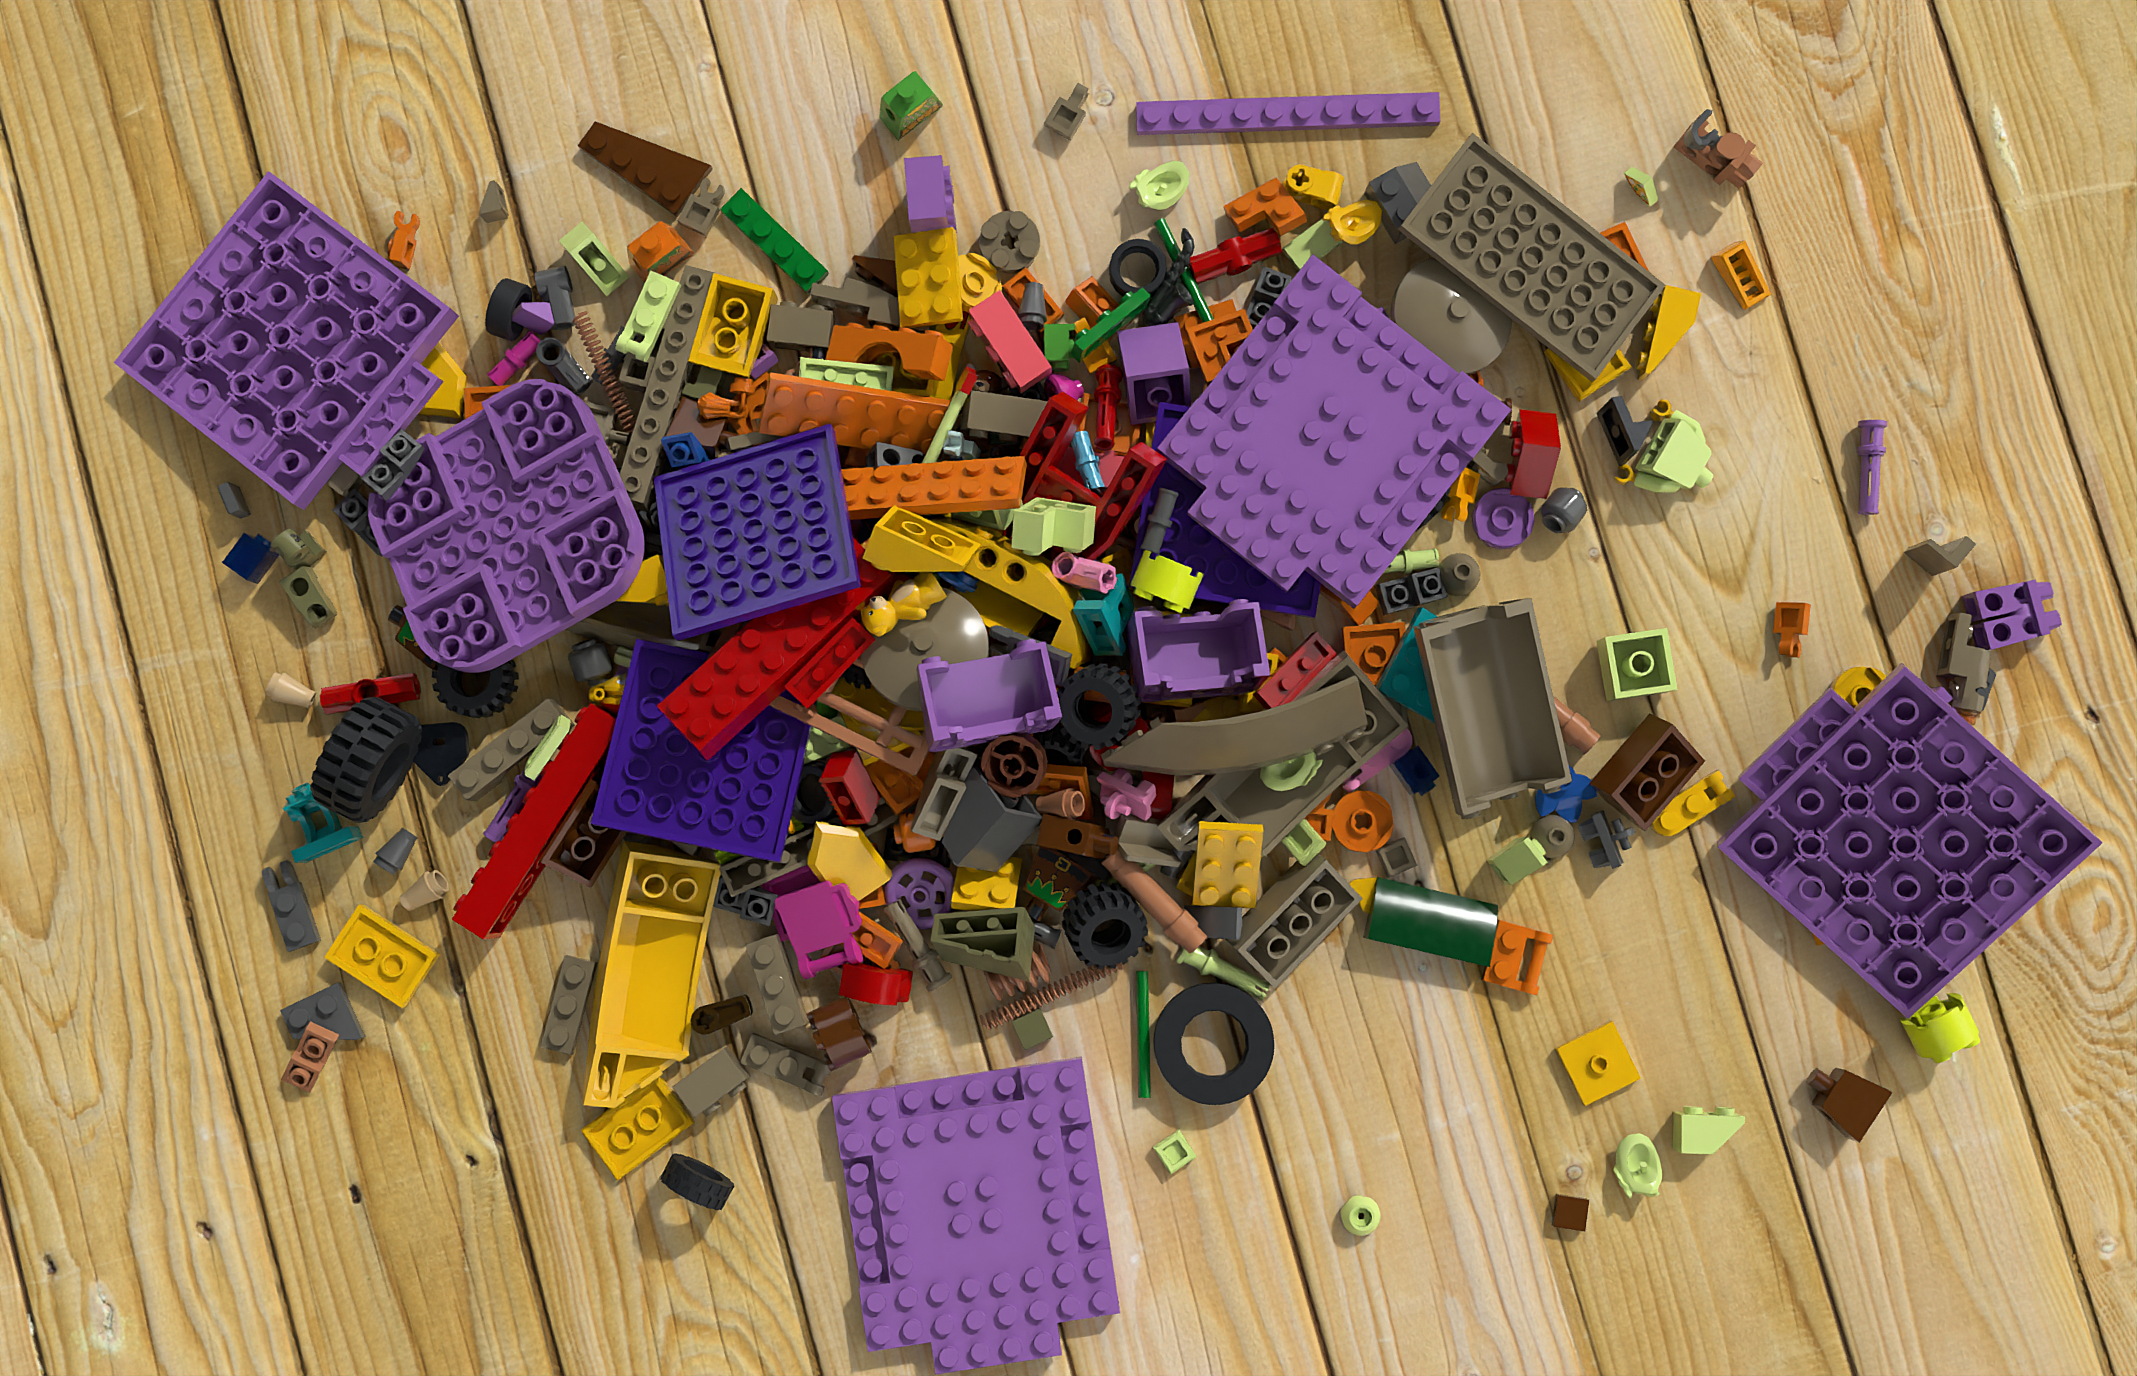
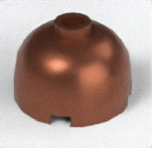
M1016 732L1000 735L989 743L982 756L981 768L982 772L985 771V775L989 780L987 783L993 790L1001 795L1015 798L1028 794L1039 786L1046 774L1048 761L1045 749L1037 739L1028 733L1017 734Z

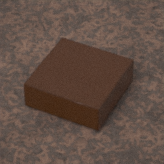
M1556 1194L1552 1226L1585 1232L1589 1199Z

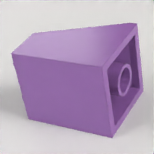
M1178 322L1117 331L1119 355L1131 425L1156 422L1159 402L1191 407L1189 367Z

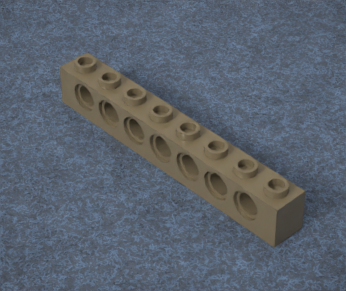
M685 265L680 280L681 287L672 305L619 474L634 509L650 513L656 493L654 477L662 474L666 461L665 449L661 439L666 437L683 396L682 392L686 382L690 383L695 364L690 363L688 360L714 273Z

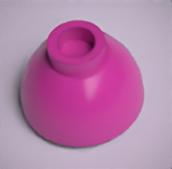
M1053 374L1047 376L1044 382V392L1048 400L1050 397L1061 392L1067 393L1077 401L1084 396L1083 386L1079 380L1073 381L1067 376Z

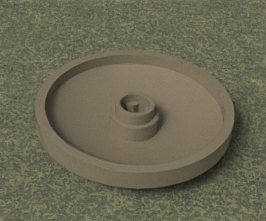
M1433 257L1413 267L1400 281L1392 298L1391 320L1458 373L1463 371L1467 375H1472L1487 367L1501 354L1510 337L1512 319Z
M946 588L942 589L947 598L931 604L929 609L926 610V617L922 620L898 619L895 627L880 637L871 634L864 626V629L875 639L861 654L865 673L875 690L883 698L898 707L922 712L916 668L918 664H922L921 661L923 659L939 656L941 661L955 664L989 657L988 635L978 611L964 597Z

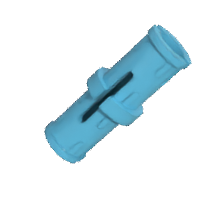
M1076 432L1074 435L1076 439L1073 437L1071 441L1076 458V470L1080 471L1086 488L1097 495L1101 494L1106 488L1098 467L1100 465L1099 458L1093 452L1088 432Z

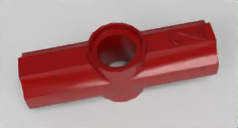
M1273 227L1245 238L1241 236L1233 237L1221 242L1215 249L1190 257L1188 267L1197 285L1225 274L1227 276H1234L1250 269L1255 263L1280 255L1282 253L1280 239Z
M416 673L373 680L362 679L355 683L321 688L320 702L326 715L348 712L353 705L360 703L362 699L366 698V691L371 686H374L376 690L375 697H379L390 704L420 700V681Z

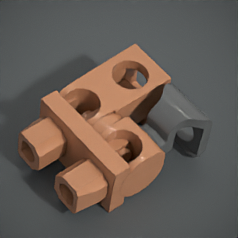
M1706 109L1688 127L1673 147L1706 173L1716 175L1713 180L1717 184L1721 185L1727 179L1739 189L1747 180L1754 176L1763 164L1762 161L1751 154L1756 145L1750 140L1745 143L1742 136L1737 133L1730 132L1724 136H1719L1716 129L1708 133L1705 127L1709 122L1706 120L1711 116L1712 110Z

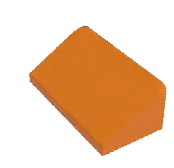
M1093 276L1073 288L1065 300L1066 304L1080 319H1086L1090 329L1097 324L1096 320L1106 310L1112 312L1119 306ZM1133 319L1120 330L1125 329L1133 321ZM1117 332L1107 340L1108 343L1118 335Z

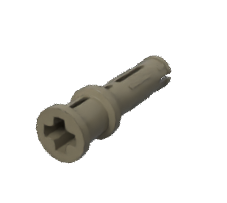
M901 899L886 906L883 911L913 957L912 966L922 974L928 984L926 986L928 992L948 982L952 978L951 973H946L937 958L938 952L933 948L930 949Z

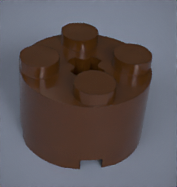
M839 998L806 1013L812 1029H817L812 1035L819 1051L824 1049L827 1052L824 1054V1058L830 1071H834L872 1053L865 1030L862 1029L859 1022L860 1018L850 998Z

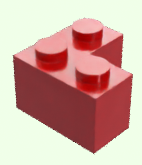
M1519 409L1517 421H1511L1509 439H1513L1511 456L1514 457L1512 464L1507 463L1506 465L1508 474L1504 481L1509 482L1510 495L1547 499L1561 451L1557 416L1555 413Z

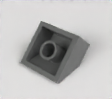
M1417 162L1394 167L1370 181L1364 192L1368 200L1376 201L1382 210L1381 222L1394 244L1407 238L1398 228L1431 187Z

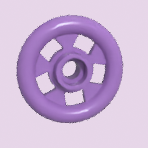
M912 858L903 861L892 870L891 879L885 883L884 897L886 905L888 906L904 895L907 902L911 905L906 908V911L917 928L931 929L933 927L934 914L953 913L955 910L951 908L955 883L954 877L943 865L931 859ZM924 871L937 876L933 884L929 880L922 878ZM908 874L914 880L907 887H904L899 881L904 875ZM922 891L926 898H917L915 892ZM937 891L946 892L944 903L935 902ZM918 909H931V916L919 917Z

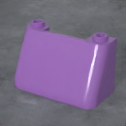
M1035 639L1018 642L1016 644L1017 648L1012 650L1010 654L955 664L941 661L939 656L923 659L921 661L922 664H918L916 670L929 751L939 752L992 742L1000 735L1016 732L1017 734H1035L1054 728L1062 718L1046 642L1036 643Z

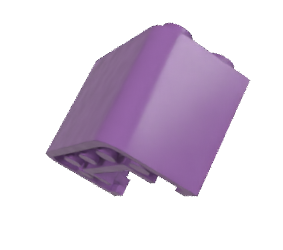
M1246 599L1231 601L1229 607L1225 608L1219 615H1211L1210 612L1204 611L1197 612L1192 617H1180L1179 614L1163 616V612L1157 611L1155 607L1146 606L1137 609L1126 625L1133 683L1138 688L1135 692V697L1140 696L1141 702L1246 694L1258 690L1270 676L1259 602L1248 603Z

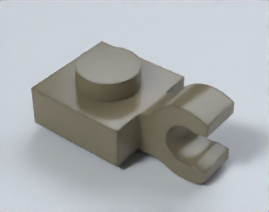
M1077 83L1068 101L1059 97L1046 118L1044 126L1071 141L1086 116V111L1080 109V107L1085 103L1089 95V88Z

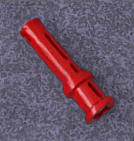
M1112 364L1101 365L1095 372L1098 387L1095 388L1094 399L1098 403L1094 445H1096L1097 449L1103 451L1111 450L1115 445L1116 405L1122 397L1119 383L1123 379V372L1118 366Z

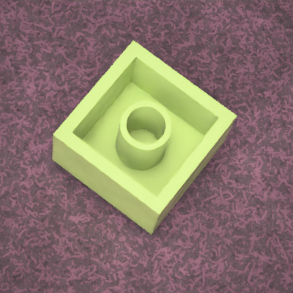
M1667 628L1608 636L1596 641L1606 702L1678 690Z

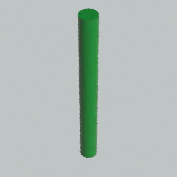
M1161 218L1154 225L1174 263L1178 257L1177 254H1180L1181 251L1165 218ZM1186 266L1185 272L1181 274L1180 279L1193 298V305L1202 323L1213 320L1214 318L1189 267Z
M1136 971L1138 1098H1151L1148 971Z

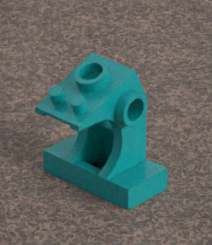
M1122 573L1116 575L1117 581L1114 589H1110L1106 594L1086 588L1079 589L1085 600H1077L1073 611L1094 655L1122 656L1127 647L1122 633L1134 611V602ZM1093 621H1101L1102 626L1096 628Z
M304 783L291 791L292 794L286 797L287 803L283 809L287 811L288 816L293 822L299 820L306 839L304 846L291 851L295 863L310 862L363 838L359 827L348 826L342 828L337 813L316 803L311 794L312 791L310 790L309 783ZM322 810L328 826L316 830L310 814Z

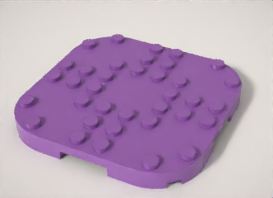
M530 379L515 383L481 402L484 409L436 437L428 433L417 439L416 441L424 447V450L417 464L396 492L387 501L376 492L369 494L368 517L371 529L382 556L389 559L407 604L403 610L416 642L431 659L458 671L477 673L494 669L608 606L622 596L630 587L641 567L644 555L643 529L592 411L581 398L561 384L547 382L544 379Z

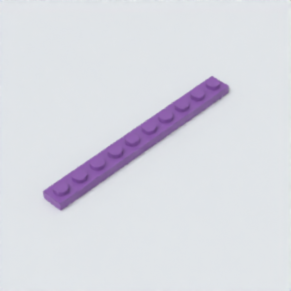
M1439 92L1136 102L1137 135L1439 126L1441 122Z

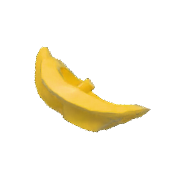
M1362 200L1346 207L1336 205L1328 210V213L1324 215L1322 220L1329 221V226L1331 227L1330 235L1335 241L1342 240L1348 244H1359L1375 233L1381 223L1382 210L1376 201Z

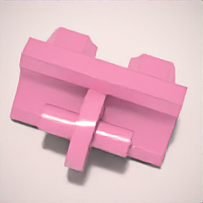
M1118 768L1111 775L1102 772L1097 777L1098 782L1101 783L1100 803L1106 805L1105 815L1107 817L1116 819L1121 813L1126 816L1131 813L1146 821L1151 816L1150 804L1156 797L1154 784L1144 780L1137 787L1132 786V776L1122 768Z

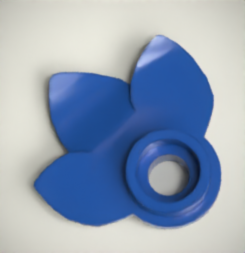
M964 571L935 572L962 593L967 591L974 592L977 589L976 583L979 579Z
M1569 765L1572 782L1561 785V790L1554 793L1543 794L1540 789L1536 791L1535 806L1540 816H1546L1555 810L1560 817H1563L1568 822L1576 823L1581 814L1582 800L1597 797L1596 790L1589 784L1591 779L1585 775L1575 774V771Z

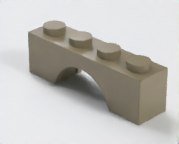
M547 698L455 769L448 777L466 800L478 801L499 785L503 777L515 765L534 752L558 716L563 715L568 719L570 718L557 701ZM572 720L570 721V728H569V730H570L573 726H575V724L572 722Z

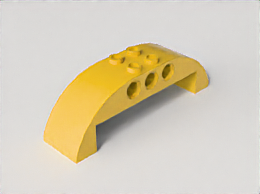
M950 516L925 518L981 544L978 552L962 571L1061 620L1051 646L1072 654L1071 668L1075 669L1090 661L1093 651L1073 611L1077 600L1083 599L1076 588L1053 575L1052 562L1042 555H1026L1022 553L1021 549L1012 548V540L1002 535L1003 530L954 519ZM870 538L861 544L865 550Z

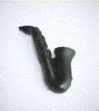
M1183 228L1181 232L1182 251L1180 254H1177L1178 257L1171 264L1170 270L1166 271L1164 281L1143 311V321L1147 327L1167 324L1182 308L1191 306L1194 303L1191 294L1180 283L1182 280L1179 278L1185 272V267L1189 265L1190 257L1195 248L1194 239L1186 228Z

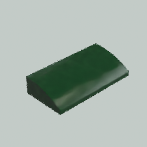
M1377 877L1363 938L1490 967L1496 934L1498 905Z

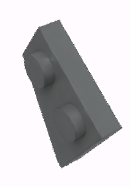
M341 982L280 1010L292 1039H301L310 1021L339 1034L338 1039L358 1040L366 1037Z

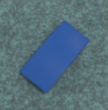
M692 432L662 437L661 439L671 467H678L679 470L710 460L701 443Z

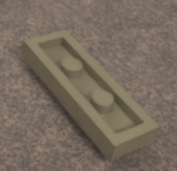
M571 955L564 956L541 1044L542 1048L570 1055L574 1054L598 962Z

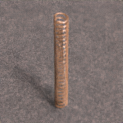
M588 312L578 313V316L572 322L577 323L576 329H580L578 331V334L582 335L580 339L586 340L583 345L588 346L586 348V351L590 352L588 357L593 358L591 362L596 363L594 368L599 369L596 374L601 375L599 380H604L602 385L607 386L604 391L609 392L607 397H613L609 402L615 403L612 408L617 409L615 414H621L617 419L623 420L620 425L625 426L623 431H629L627 433H630L632 436L635 426H631L636 423V419L629 420L634 418L635 414L627 415L632 412V408L623 410L630 405L629 402L621 404L628 397L617 399L625 393L624 391L615 393L622 388L621 385L611 388L619 383V380L609 382L616 378L617 375L606 376L614 371L613 368L603 371L610 367L612 363L600 365L609 360V357L598 359L606 354L605 351L594 354L603 349L604 346L592 348L601 343V340L590 342L598 337V334L588 336L595 332L596 329L584 331L591 327L593 323L582 325L589 321L590 317L578 320Z
M1120 962L1116 964V966L1119 970L1122 971L1123 967L1122 963ZM1094 964V970L1088 966L1089 974L1085 968L1082 969L1083 976L1080 971L1076 972L1077 978L1071 973L1072 982L1068 976H1065L1066 984L1063 979L1059 980L1061 988L1056 981H1054L1055 990L1051 984H1048L1049 992L1043 986L1044 996L1037 989L1038 998L1034 992H1031L1032 1000L1026 994L1027 1004L1023 997H1020L1021 1006L1014 999L1015 1008L1012 1003H1008L1010 1012L1006 1005L1002 1006L1004 1014L997 1007L998 1016L994 1010H991L993 1020L989 1013H986V1022L984 1017L980 1015L981 1024L991 1031L992 1026L997 1028V1022L1003 1025V1020L1006 1023L1009 1022V1018L1014 1020V1014L1019 1018L1020 1012L1023 1015L1026 1014V1010L1031 1012V1006L1037 1010V1004L1040 1007H1043V1002L1048 1005V998L1054 1002V996L1060 999V993L1065 997V990L1071 994V988L1077 991V985L1082 989V982L1085 986H1088V980L1094 983V977L1099 981V974L1102 978H1105V971L1111 976V969L1109 966H1105L1104 969H1097ZM1112 968V971L1116 973L1117 968Z

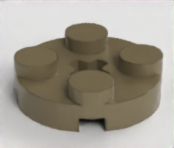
M1021 211L997 213L989 218L981 227L979 238L982 257H985L997 270H1002L1003 273L1007 274L1018 273L1025 267H1030L1039 252L1040 236L1034 222ZM1010 235L1012 238L1016 237L1018 239L1014 243V249H1009L1007 245H1001V242L1005 240V236Z

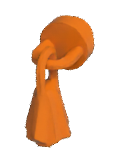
M735 377L734 383H730V392L738 394L737 401L722 398L711 392L702 395L697 401L699 414L705 419L718 417L745 418L749 410L745 404L746 395L755 394V386L752 385L753 380ZM731 406H737L738 413L730 412Z

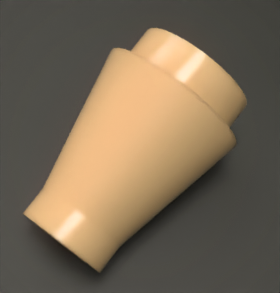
M275 672L267 685L265 695L271 697V701L309 709L315 700L316 692L310 690L285 672L282 675Z
M427 871L400 896V902L406 910L412 911L417 907L442 899L445 893L449 891L448 882L439 871Z

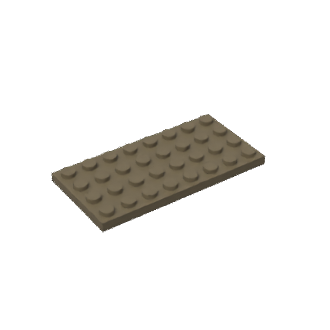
M1474 133L1468 137L1398 228L1410 240L1591 382L1597 379L1666 286Z

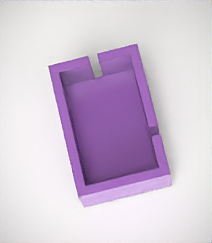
M942 155L904 158L908 217L912 233L953 227L957 233L950 166H944Z

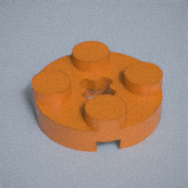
M1358 790L1344 795L1333 808L1332 830L1336 840L1346 849L1364 853L1382 847L1392 835L1394 827L1392 810L1389 803L1379 794L1372 791ZM1365 813L1368 814L1367 822L1370 824L1369 828L1361 827L1357 829L1355 827L1357 823L1354 819L1357 814L1359 816Z

